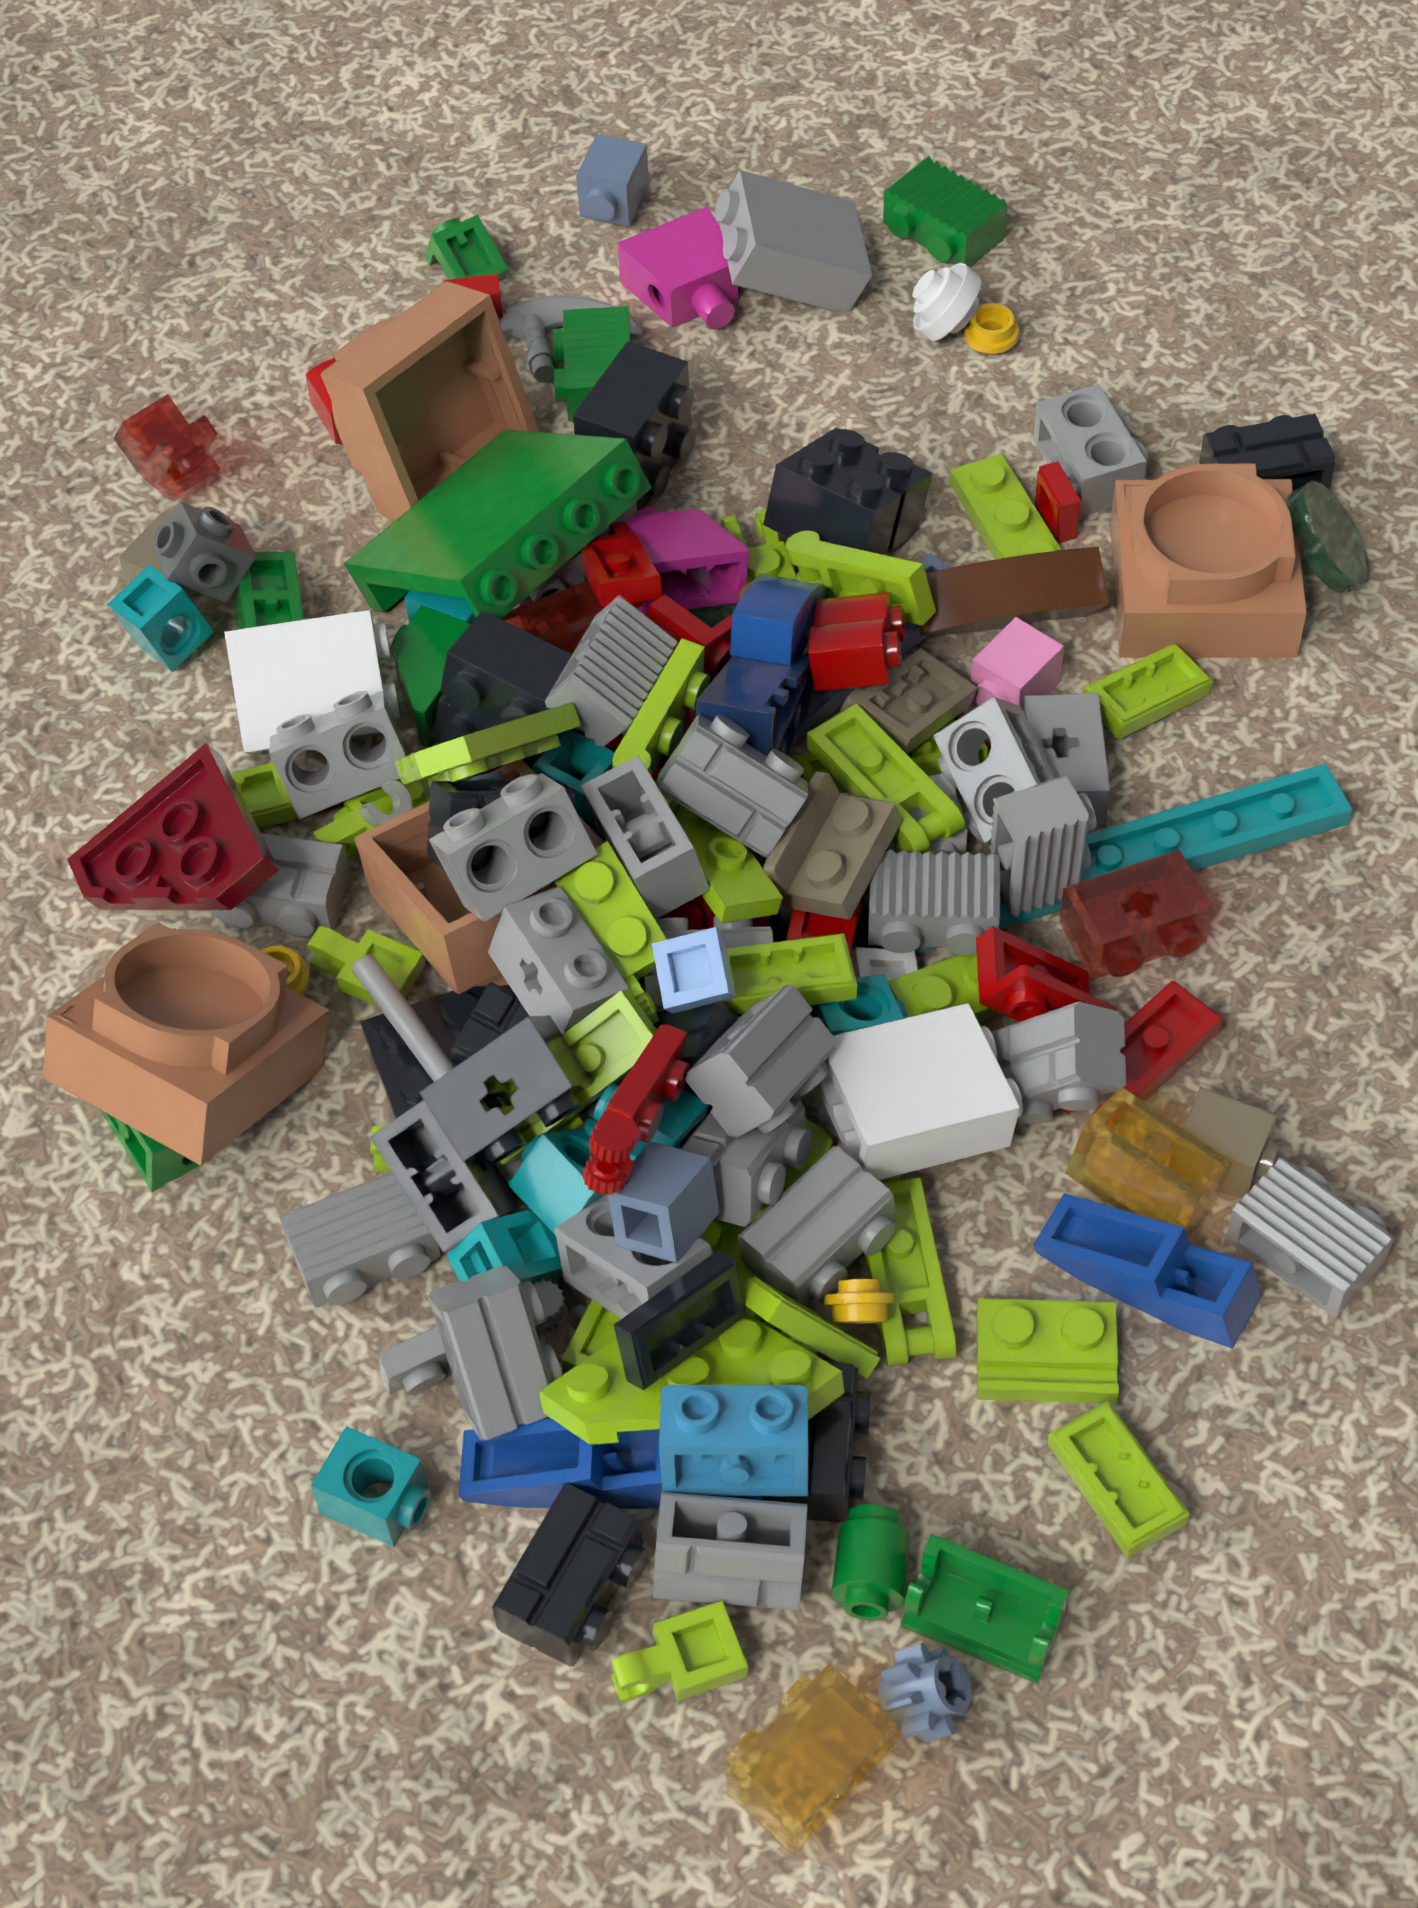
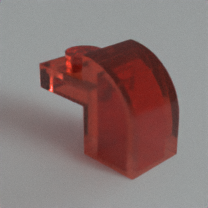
M168 394L124 420L113 438L137 473L168 500L175 499L220 470V467L208 452L209 447L218 435L217 431L205 415L189 424Z

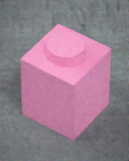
M1015 617L972 659L970 683L978 687L973 699L980 706L989 699L997 697L1020 706L1022 711H1024L1025 696L1048 695L1060 683L1064 645Z

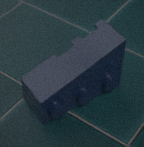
M795 654L790 666L732 656L697 699L696 716L701 714L713 722L717 715H722L741 726L750 735L746 743L759 752L768 756L770 751L775 749L790 757L811 704L812 671L809 656Z

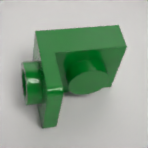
M478 214L462 222L458 218L447 220L436 227L431 234L425 258L429 265L439 262L448 279L498 274L499 281L506 278L509 268Z

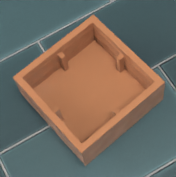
M445 281L398 317L380 321L363 331L333 353L336 362L320 373L332 401L334 422L353 469L361 471L377 512L392 521L399 518L504 429L539 432L490 295Z
M1196 464L1172 470L1156 480H1115L1110 535L1119 658H1144L1173 643H1176L1190 658L1298 657L1307 612L1291 479H1261L1256 475L1255 464Z
M522 759L492 771H501L503 780H515L530 774L537 776ZM430 801L355 837L370 895L427 958L431 966L455 993L460 994L474 986H487L490 982L499 986L509 985L488 954L502 912L486 922L480 920L463 906L445 870L429 858L427 841L428 823L431 821L429 814ZM580 818L594 848L605 843ZM552 881L526 898L551 890L557 886Z
M157 922L121 947L111 957L106 966L104 977L46 1016L43 1078L202 1166L319 1072L323 1065L329 1009L287 988L288 965L251 945L216 932L196 929H170Z

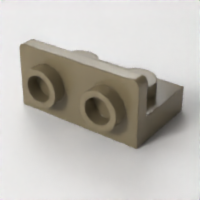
M920 648L902 661V668L892 669L890 684L854 689L845 700L840 713L857 703L908 754L968 708L978 687Z
M816 771L808 784L806 801L791 823L788 824L785 832L769 856L766 857L764 873L768 875L783 896L781 903L784 908L850 920L903 818L895 803L842 795L839 793L829 773Z

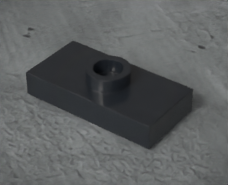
M717 1250L614 1324L627 1382L644 1391L746 1316L734 1258Z

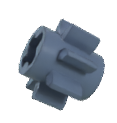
M925 1643L894 1652L897 1666L882 1670L881 1676L883 1678L878 1688L880 1708L887 1721L895 1728L901 1729L902 1736L905 1739L921 1734L926 1743L956 1734L953 1719L968 1715L967 1708L972 1696L971 1682L964 1666L956 1658L948 1656L946 1648L943 1647L929 1652Z

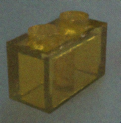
M1121 1087V1090L1115 1091L1083 1125L1065 1174L1114 1208L1183 1227L1187 1237H1189L1212 1211L1233 1161Z
M829 1663L813 1680L808 1676H803L797 1680L778 1704L777 1710L781 1714L762 1734L757 1729H753L744 1735L726 1759V1764L729 1766L725 1771L727 1795L793 1857L895 1748L896 1722Z

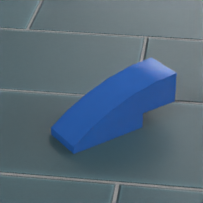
M767 574L758 576L748 586L733 611L730 655L790 666L795 654L802 655L806 648L811 626L814 625L816 601L828 597V587L824 584Z
M1066 1193L1062 1195L1033 1244L1037 1254L1080 1281L1177 1329L1232 1349L1262 1296L1252 1262L1191 1245L1183 1227Z
M553 1419L539 1420L528 1425L521 1424L518 1425L517 1429L490 1440H480L473 1429L464 1430L458 1496L464 1502L520 1508H550L563 1485L570 1484L597 1497L600 1502H607L620 1509L660 1507L662 1492L659 1453L660 1429L620 1432L619 1443L589 1445Z

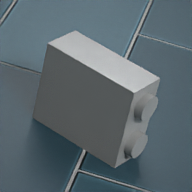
M739 170L729 190L725 189L720 194L716 204L715 218L720 223L724 242L723 256L727 259L733 285L841 313L851 310L872 277L854 201Z

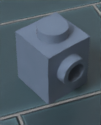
M596 135L576 175L580 217L630 226L649 187L647 144Z
M651 1141L633 1161L632 1176L627 1184H624V1188L620 1189L619 1193H613L612 1196L608 1194L616 1246L678 1263L719 1214L712 1159L708 1156Z

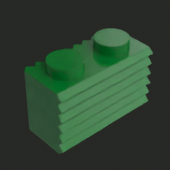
M930 156L925 157L884 190L883 223L887 225L888 229L899 238L908 237L928 249L932 257L940 262L949 261L954 265L963 263L971 267V265L976 264L978 260L982 259L985 254H988L991 249H994L1005 238L1007 203L1005 199H998L995 193L991 195L988 189L982 190L980 185H974L971 179L966 181L962 174L957 176L954 170L949 171L946 165L941 167L938 160L933 162Z
M629 306L563 310V329H553L555 363L564 362V368H554V388L556 402H566L568 421L573 422L575 411L626 342H631Z

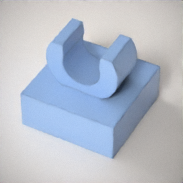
M714 927L652 944L663 1006L668 1012L673 1014L736 997L724 933L718 928Z

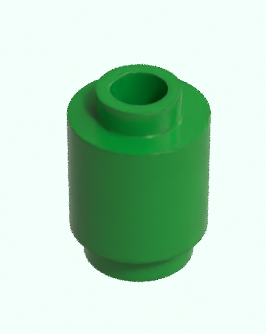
M875 1504L858 1505L848 1511L847 1521L839 1526L831 1596L838 1604L844 1606V1611L851 1617L867 1621L881 1620L887 1617L888 1612L895 1611L904 1604L910 1534L904 1528V1516L893 1508Z

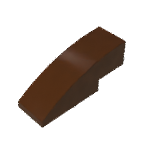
M1099 546L1026 554L928 572L926 577L936 612L923 626L919 625L920 636L1004 629L1015 617L1027 624L1039 620L1087 617L1109 604Z

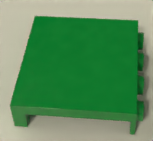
M504 429L348 559L344 565L367 604L374 611L385 612L406 593L413 590L465 598L476 618L484 610L502 619L647 493L651 486L627 440L624 438Z

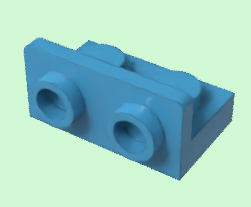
M802 1385L664 1386L661 1389L659 1436L662 1492L707 1496H808L807 1388Z

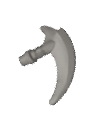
M544 296L522 301L506 308L507 315L499 322L506 339L514 337L526 341L529 368L538 382L546 383L554 378L555 359L552 349L549 348L545 331L563 326V310L615 306L582 296ZM630 317L631 336L635 339L642 338L643 330Z

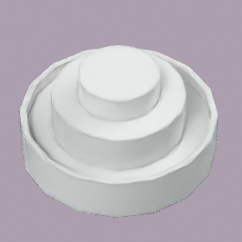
M958 263L950 268H942L937 272L930 270L924 274L916 284L912 294L916 299L914 304V329L931 341L939 340L949 332L951 334L959 332L971 320L979 304L977 295L981 285L980 275L963 263Z

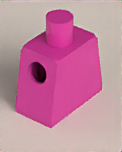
M708 207L617 243L621 283L671 327H676L701 317L710 329L723 328L732 320L735 313L732 303L738 300V286L732 284L728 262L723 256L724 242L722 233Z
M644 507L624 521L628 530L635 532L658 571L661 579L662 596L664 594L686 610L739 602V592L746 585L750 550L703 511L688 509L660 513L656 508ZM655 600L645 601L644 605L637 609L646 615L649 605Z

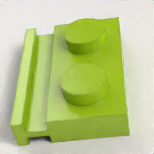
M977 1298V1400L1100 1404L1109 1401L1110 1404H1117L1119 1384L1117 1380L1116 1302Z

